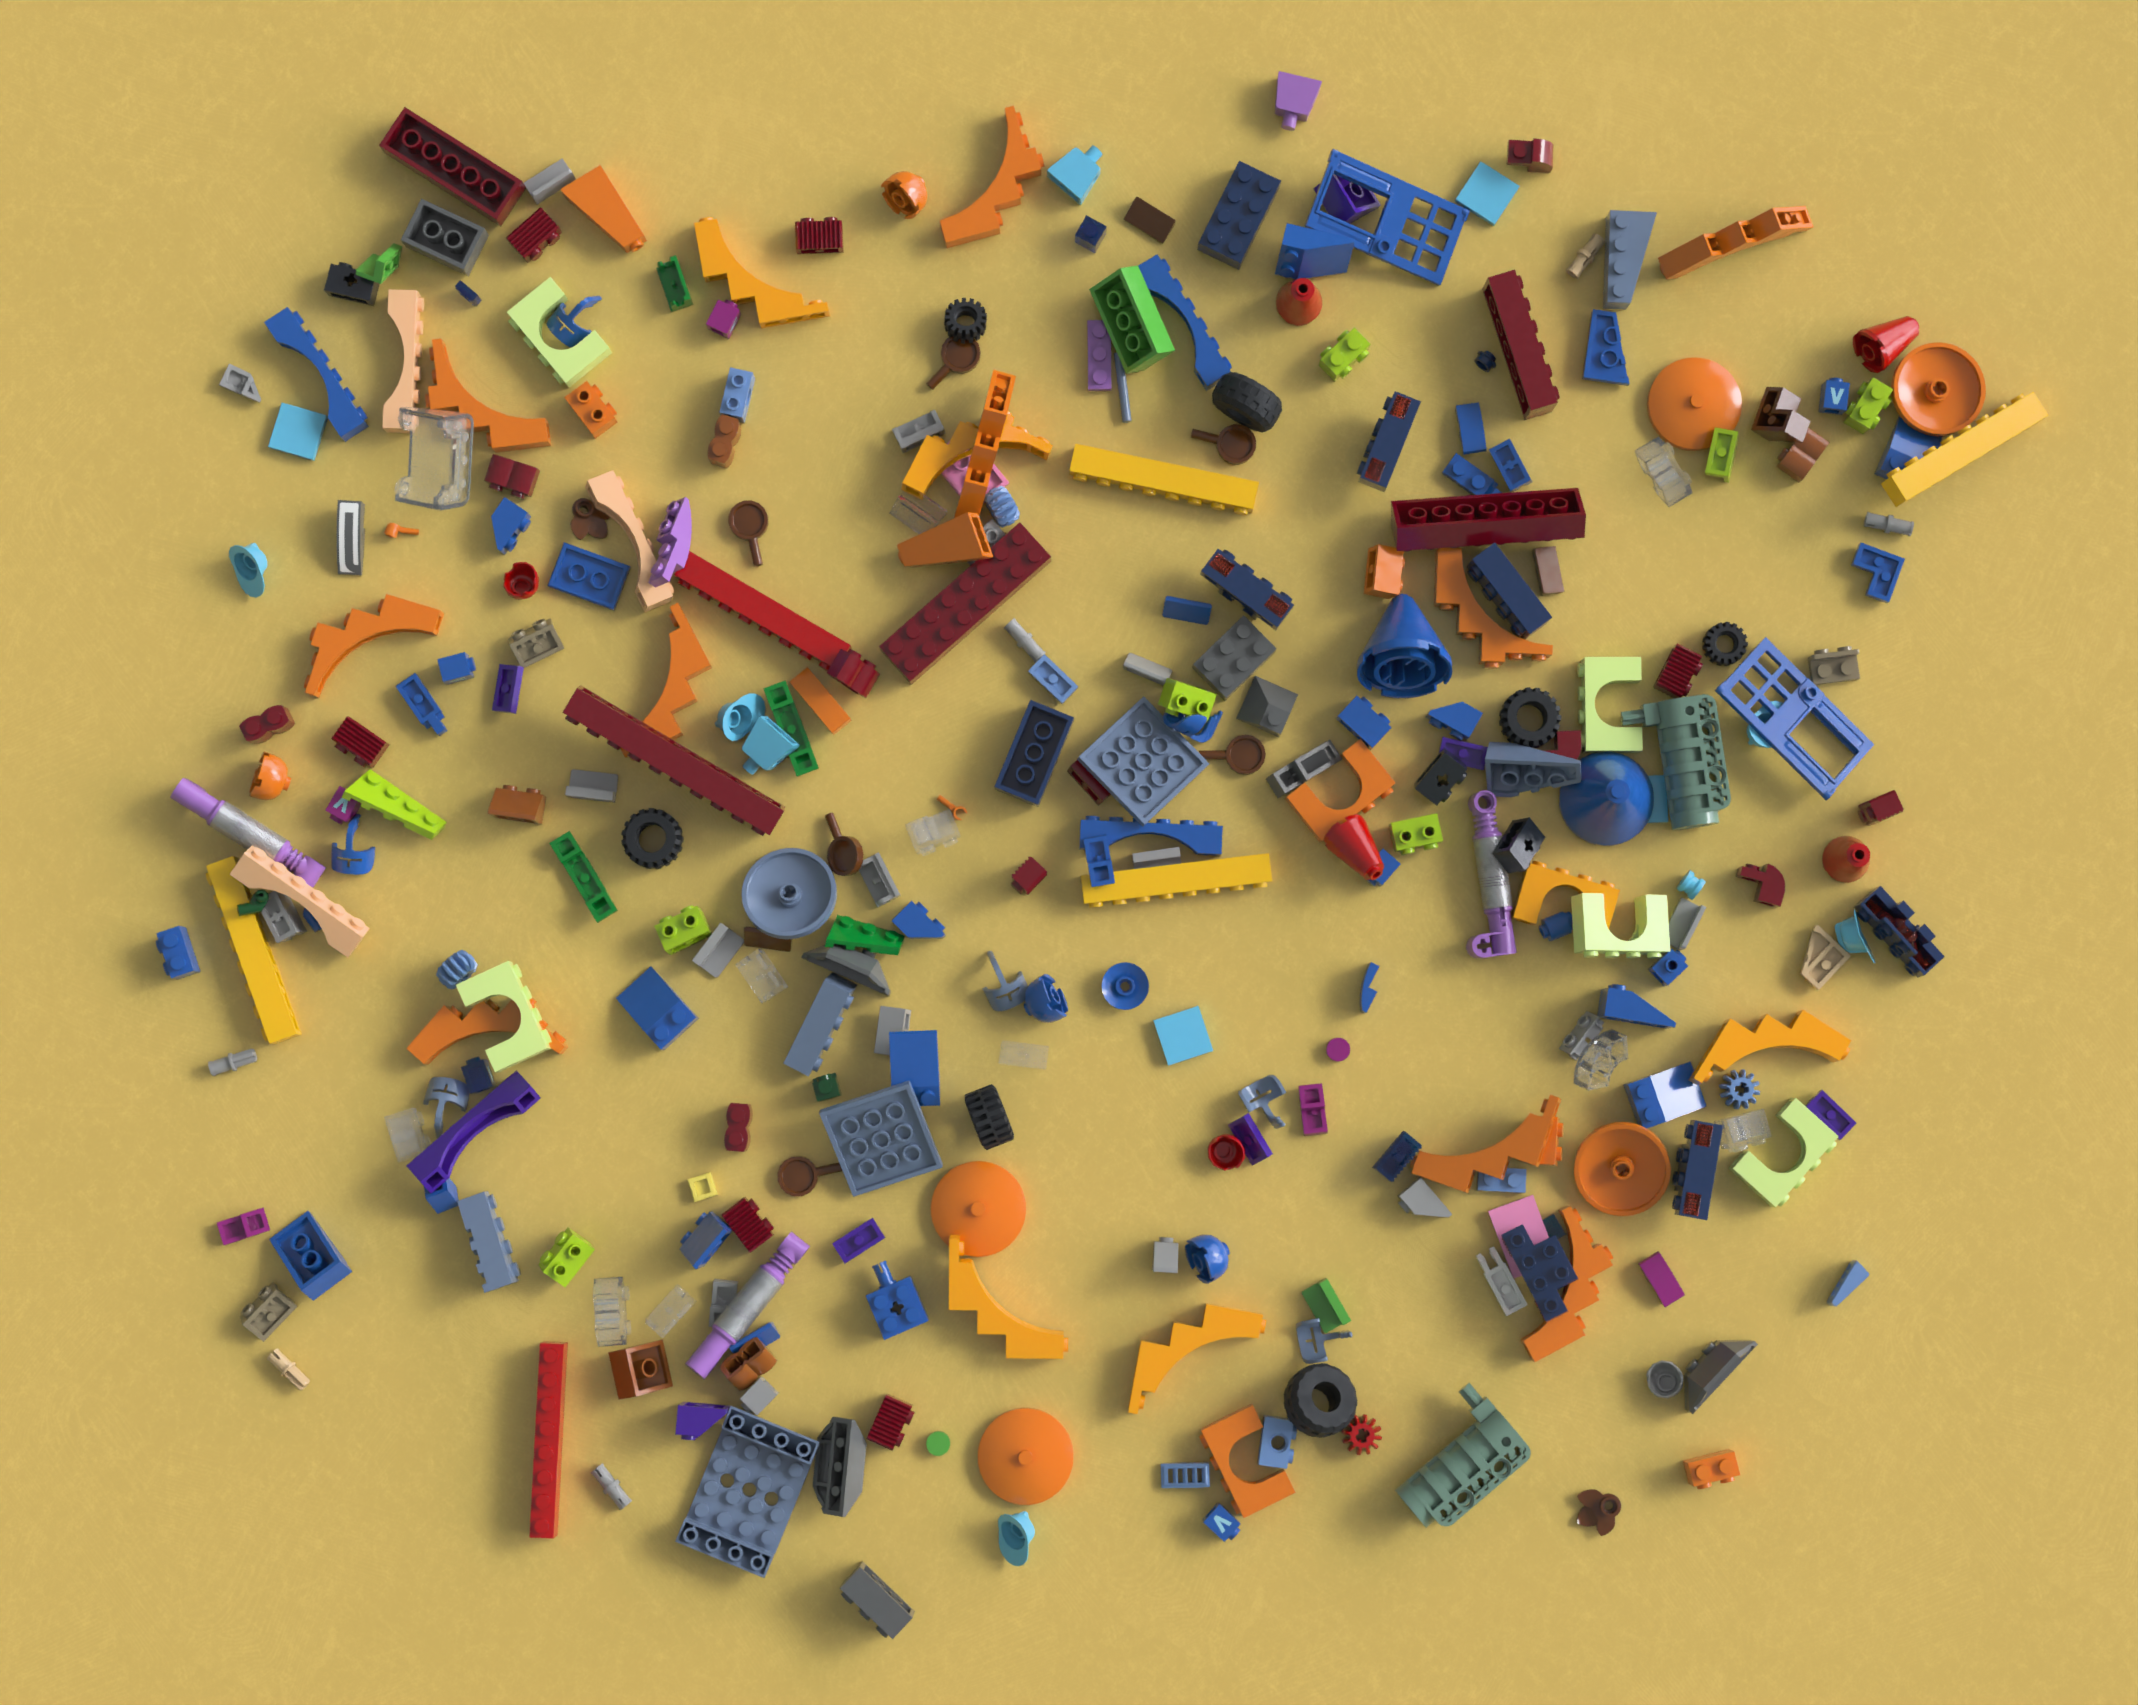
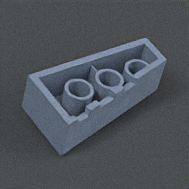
M1610 210L1606 216L1603 309L1626 310L1630 305L1657 212Z
M834 972L824 980L783 1064L807 1076L813 1071L817 1072L823 1062V1059L820 1057L824 1050H829L833 1042L831 1036L834 1030L838 1031L844 1019L841 1016L845 1009H849L854 999L852 995L857 984Z
M484 1191L457 1201L467 1233H472V1237L469 1238L471 1250L475 1255L479 1256L476 1267L478 1273L486 1280V1284L482 1285L484 1293L518 1282V1276L521 1275L517 1262L513 1263L510 1254L513 1253L510 1241L504 1238L502 1231L505 1230L502 1218H497L495 1212L497 1203L494 1195Z

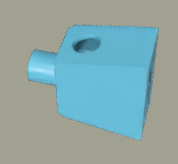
M1093 145L1085 154L1078 148H1074L1047 170V177L1081 205L1100 175L1101 168L1096 162L1103 154Z
M760 716L742 746V750L749 756L743 768L752 775L760 766L764 770H772L800 745L768 716Z

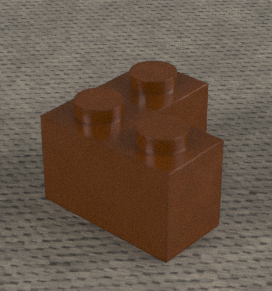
M1766 387L1751 430L1768 441L1803 443L1810 420L1797 413L1801 398L1784 387Z

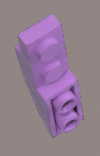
M686 497L672 501L668 505L665 520L659 526L660 532L656 540L662 546L658 551L659 557L651 569L652 574L648 582L655 588L669 582L672 574L683 569L686 564L692 533L691 509L689 499Z

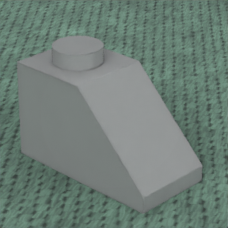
M1420 1177L1397 1195L1400 1199L1398 1204L1406 1213L1411 1212L1415 1215L1450 1217L1452 1215Z
M1159 1237V1241H1154L1153 1272L1178 1273V1243L1173 1242L1174 1238Z

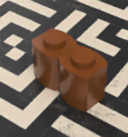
M723 414L718 418L715 425V437L708 447V459L712 465L726 469L731 465L735 453L734 446L738 443L741 436V424L737 418Z
M1808 427L1803 443L1793 442L1789 449L1785 447L1777 457L1780 462L1776 467L1800 483L1830 442Z
M758 1337L747 1341L740 1348L739 1352L726 1358L721 1364L720 1369L726 1378L739 1391L750 1387L758 1376L771 1370L777 1360Z

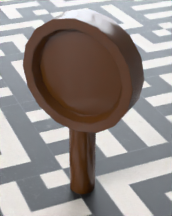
M954 335L945 340L941 350L944 365L926 383L929 388L933 390L950 371L964 374L976 368L980 361L981 351L975 338H973V343L965 340V344L961 343V339H958L957 342L954 341Z
M1242 424L1227 426L1219 435L1197 429L1192 430L1191 438L1217 444L1219 456L1230 464L1240 465L1252 458L1256 450L1254 433Z
M746 500L739 502L730 511L728 516L729 526L734 535L739 539L749 542L754 566H761L763 561L758 538L767 530L769 525L768 515L764 507L755 501Z
M1246 734L1231 740L1226 750H1199V753L1205 760H1226L1231 770L1242 775H1249L1258 771L1263 765L1266 756L1265 748L1261 741L1254 736Z
M828 813L825 815L834 839L830 843L827 853L829 867L837 875L851 876L856 874L863 863L864 853L862 846L856 838L842 836L834 813Z
M791 1157L780 1166L778 1183L786 1194L804 1196L815 1188L819 1176L841 1172L842 1168L839 1162L816 1167L813 1162L805 1157Z

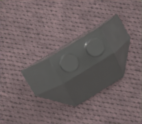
M834 944L833 948L823 945L803 953L801 957L887 996L891 994L880 962L875 959L876 954L863 949L862 952L846 949V945Z
M1716 1340L1714 1343L1712 1341L1709 1342L1702 1350L1704 1354L1698 1360H1692L1686 1367L1687 1372L1684 1374L1685 1410L1688 1413L1694 1414L1758 1344L1753 1340Z
M832 1417L830 1423L817 1437V1441L820 1443L815 1456L813 1488L822 1506L823 1514L846 1517L862 1493L867 1443L854 1419Z

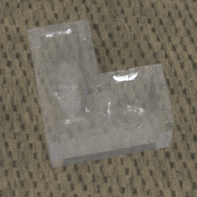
M950 809L931 817L924 816L905 824L917 855L920 853L923 856L936 852L935 847L943 844L945 848L958 843L957 839L961 837Z
M1764 1109L1714 1121V1124L1723 1125L1720 1146L1721 1149H1729V1152L1748 1149V1144H1752V1146L1766 1143L1765 1138L1772 1137Z

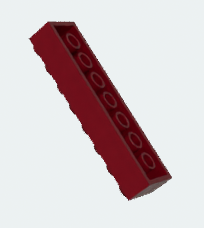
M1578 488L1391 501V528L1397 551L1408 552L1421 549L1433 550L1436 548H1458L1463 546L1478 547L1491 545L1494 542L1498 545H1504L1506 543L1585 538L1586 513Z
M1021 522L990 548L993 558L976 560L879 646L880 651L911 685L1051 562V556Z

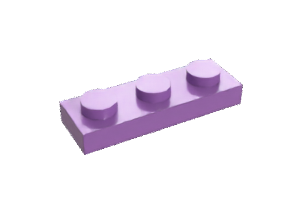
M1087 320L1088 391H1111V338L1103 320Z

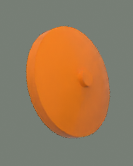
M1928 343L1912 350L1897 365L1891 382V388L1893 389L1891 392L1892 400L1899 416L1914 430L1930 436L1951 435L1970 425L1979 415L1985 401L1986 384L1978 363L1965 350L1948 343Z
M1698 357L1677 360L1665 367L1653 381L1647 398L1648 416L1656 433L1668 444L1686 451L1710 449L1715 427L1734 430L1742 409L1741 393L1733 376L1720 364Z
M1614 1122L1595 1129L1582 1141L1574 1160L1575 1181L1582 1196L1594 1208L1614 1216H1631L1648 1210L1661 1199L1670 1181L1671 1166L1664 1144L1649 1129L1635 1123Z
M986 1161L967 1162L950 1170L936 1186L931 1201L932 1222L940 1238L949 1246L950 1235H960V1241H964V1255L974 1257L993 1255L1008 1247L1019 1235L1026 1216L1025 1196L1018 1181L1003 1167Z
M1035 1408L1009 1410L994 1419L983 1433L978 1448L979 1470L989 1489L1001 1499L1018 1505L1038 1504L1057 1494L1067 1482L1073 1466L1072 1442L1064 1426L1049 1413Z

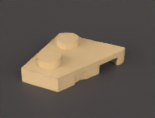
M1817 924L1812 929L1800 975L1816 990H1819L1851 955Z

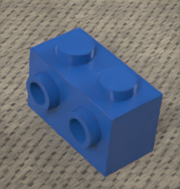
M1356 696L1336 719L1358 740L1361 739L1371 751L1392 727L1389 725L1390 720L1384 714H1377L1371 709L1373 705L1365 697L1360 699Z
M176 926L156 933L158 937L156 946L159 953H163L165 959L163 967L167 976L179 980L201 972L186 927Z

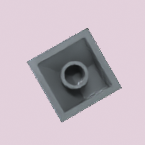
M1255 676L1236 719L1276 737H1280L1298 694Z

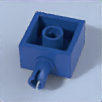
M883 1261L880 1263L883 1273L878 1264L872 1266L880 1287L878 1290L867 1294L866 1298L883 1339L886 1340L929 1321V1317L912 1277L908 1276L899 1281L893 1280L887 1262ZM897 1301L898 1304L904 1305L901 1309V1314H898L897 1311H892L893 1302Z

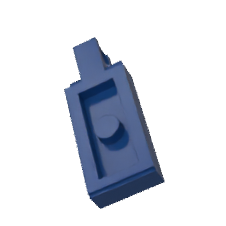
M1457 453L1442 472L1444 476L1471 495L1502 493L1496 488L1498 484L1494 479Z
M416 673L396 686L422 725L427 729L432 727L439 736L448 731L441 721L445 718L442 713L443 711Z

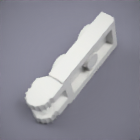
M1493 1246L1489 1248V1253L1498 1266L1489 1269L1486 1259L1481 1253L1476 1255V1258L1504 1314L1508 1316L1528 1304L1506 1263L1501 1260Z

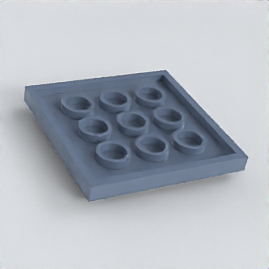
M1145 697L1141 698L1077 758L1142 827L1209 765L1205 758L1178 731L1164 723L1163 715Z
M910 1080L821 1109L819 1112L853 1197L943 1168L942 1160Z

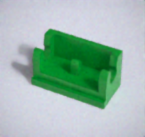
M677 256L670 257L669 262L666 263L659 261L656 269L671 312L692 306L693 302Z

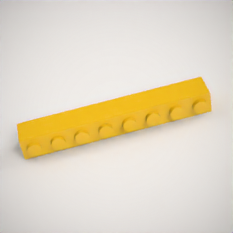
M2034 392L2027 396H2024L2023 393L2011 400L2012 405L2009 407L2006 404L2001 405L1993 411L1995 415L1992 417L1986 414L1975 421L1977 426L1973 428L1971 425L1964 427L1958 431L1960 436L1954 439L1953 435L1941 441L1940 444L1942 446L1936 449L1935 446H1932L1922 453L1923 458L1918 459L1916 456L1904 463L1906 468L1903 470L1897 467L1887 473L1888 479L1882 482L1881 485L1895 507H1898L2047 417V412Z
M1076 443L1069 475L1073 476V479L1077 481L1087 482V479L1095 480L1096 484L1101 486L1119 485V489L1124 491L1138 489L1142 490V494L1148 496H1156V493L1162 494L1168 500L1178 501L1181 498L1188 500L1189 504L1201 506L1204 503L1211 505V508L1215 510L1233 509L1234 513L1239 515H1247L1253 512L1259 485L1257 481Z
M1269 853L1114 871L1115 883L1091 887L1089 875L1080 876L1084 904L1089 903V908L1103 906V901L1111 900L1113 905L1126 904V899L1136 898V902L1150 901V896L1159 895V899L1174 898L1173 893L1183 892V897L1197 895V890L1206 889V894L1219 893L1221 887H1230V891L1244 890V885L1253 884V888L1267 887V882L1272 881Z
M231 856L207 865L208 872L205 875L209 885L214 887L216 893L213 895L215 904L218 908L222 909L224 916L221 917L224 928L230 932V946L233 952L238 954L240 960L237 961L239 971L242 975L245 974L248 982L245 983V988L248 995L254 999L253 1011L257 1019H261L263 1028H261L262 1036L265 1041H269V1044H277L302 1034L259 914L238 915L237 905L249 903L252 894L250 888L230 875L239 861L238 857Z

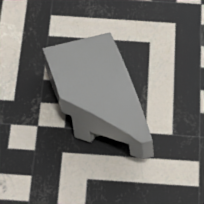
M229 364L219 386L260 403L261 397L251 373Z
M714 1279L709 1327L713 1326L714 1322H716L715 1320L719 1318L728 1304L737 1296L738 1281Z

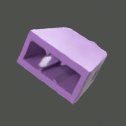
M1279 71L1276 84L1275 114L1283 117L1281 128L1294 131L1297 120L1307 121L1319 94L1322 81Z

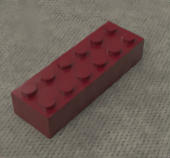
M406 107L403 108L379 144L386 155L500 227L526 190L522 180Z
M1514 269L1488 277L1482 290L1524 420H1528L1552 412L1560 396L1557 387L1552 385L1550 379L1552 377L1551 367L1549 364H1545L1544 361L1545 349L1541 341L1538 342L1536 336L1538 328L1534 319L1531 320L1529 311H1531L1530 302L1527 297L1524 298L1521 290L1524 288L1520 275L1517 276Z

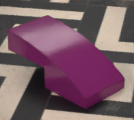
M1322 1083L1298 1086L1304 1136L1328 1134Z
M264 1207L217 1222L223 1246L270 1231Z
M1659 1251L1638 1263L1648 1283L1653 1287L1664 1307L1685 1296Z

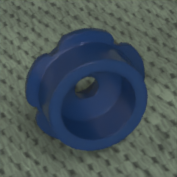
M1479 351L1477 353L1478 356L1474 361L1481 370L1489 372L1491 368L1496 367V358L1491 352Z

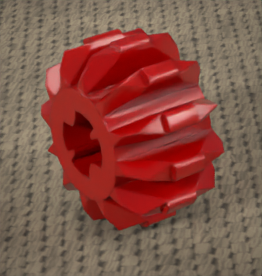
M1366 1414L1362 1415L1361 1422H1359L1357 1415H1355L1353 1418L1355 1423L1352 1425L1350 1422L1347 1425L1350 1429L1341 1430L1342 1434L1349 1435L1343 1438L1342 1442L1344 1444L1351 1442L1347 1448L1350 1452L1356 1447V1454L1361 1455L1362 1448H1364L1368 1455L1370 1454L1368 1446L1371 1445L1374 1449L1378 1448V1445L1373 1442L1374 1439L1382 1440V1436L1374 1434L1379 1432L1381 1427H1372L1376 1422L1374 1418H1371L1366 1423ZM1359 1429H1362L1364 1432L1367 1430L1368 1433L1364 1435L1365 1439L1362 1441L1359 1437L1356 1439Z

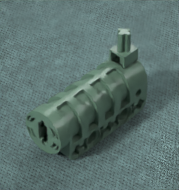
M1703 694L1643 704L1638 710L1621 712L1623 726L1642 723L1643 728L1656 726L1672 830L1692 829L1720 823L1718 812L1730 804L1731 795L1715 699L1710 695ZM1702 727L1708 730V735L1703 733ZM1709 773L1715 776V782L1710 780Z
M1470 1383L1462 1387L1459 1393L1471 1406L1469 1411L1477 1421L1395 1490L1426 1528L1435 1520L1442 1526L1454 1524L1526 1463L1531 1455L1529 1446L1490 1400L1487 1397L1482 1398ZM1516 1446L1519 1447L1518 1450L1520 1453L1518 1455L1515 1454L1516 1452L1514 1450ZM1507 1453L1511 1462L1504 1457ZM1498 1461H1502V1469L1500 1471L1495 1472V1464ZM1486 1471L1493 1475L1491 1479H1489V1475L1485 1473ZM1478 1478H1481V1479H1482V1482H1483V1485H1482V1486H1479V1485H1478V1484H1479L1478 1481H1477ZM1469 1485H1471V1489L1475 1491L1474 1493L1467 1488ZM1466 1492V1499L1458 1503V1495ZM1450 1501L1456 1506L1454 1510L1452 1509V1506L1448 1504ZM1442 1509H1444L1447 1514L1445 1517H1443L1440 1513Z

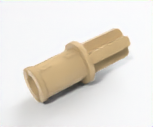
M278 1348L273 1351L274 1354L271 1353L267 1360L281 1372L282 1377L285 1376L296 1388L303 1390L310 1380L295 1366V1362H291Z

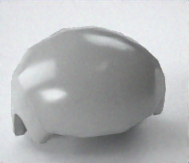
M1661 1360L1653 1363L1647 1371L1648 1388L1657 1397L1669 1399L1676 1396L1683 1387L1682 1372L1672 1362Z

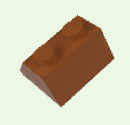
M503 785V789H495L488 814L499 819L542 825L546 796L540 794L541 790L527 788L526 792L517 791L516 786Z
M663 1339L608 1352L619 1400L673 1386Z

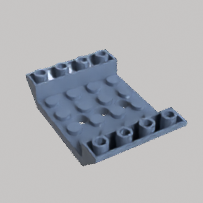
M730 1406L716 1446L675 1542L765 1578L820 1442ZM723 1474H731L733 1476L734 1484L731 1487L722 1485L721 1477ZM753 1483L756 1486V1493L753 1496L745 1495L743 1492L744 1484ZM768 1492H775L778 1495V1503L775 1505L767 1504L765 1495Z

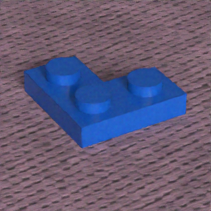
M1859 543L1851 566L1873 574L1865 596L1889 603L1905 559L1870 545Z

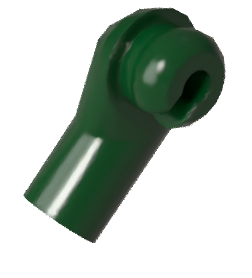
M263 889L257 890L249 903L237 905L238 915L245 916L261 912L269 900L268 893Z

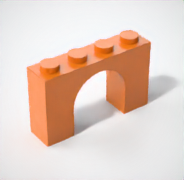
M1361 739L1340 755L1356 775L1360 785L1358 799L1352 806L1342 810L1328 808L1320 802L1306 783H1303L1285 798L1319 843L1324 841L1326 833L1334 824L1339 822L1341 825L1347 821L1345 817L1358 814L1360 811L1364 814L1375 806L1374 800L1378 797L1384 799L1394 791L1391 787L1396 784Z
M1252 1403L1201 1428L1203 1434L1199 1436L1204 1448H1210L1213 1454L1209 1459L1215 1471L1220 1469L1224 1478L1220 1479L1225 1492L1231 1491L1234 1500L1230 1502L1236 1514L1241 1513L1243 1518L1296 1493L1284 1469L1258 1481L1242 1480L1230 1469L1229 1453L1232 1446L1242 1437L1263 1428Z

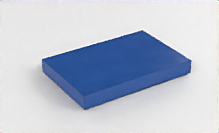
M564 542L548 587L615 611L631 567Z

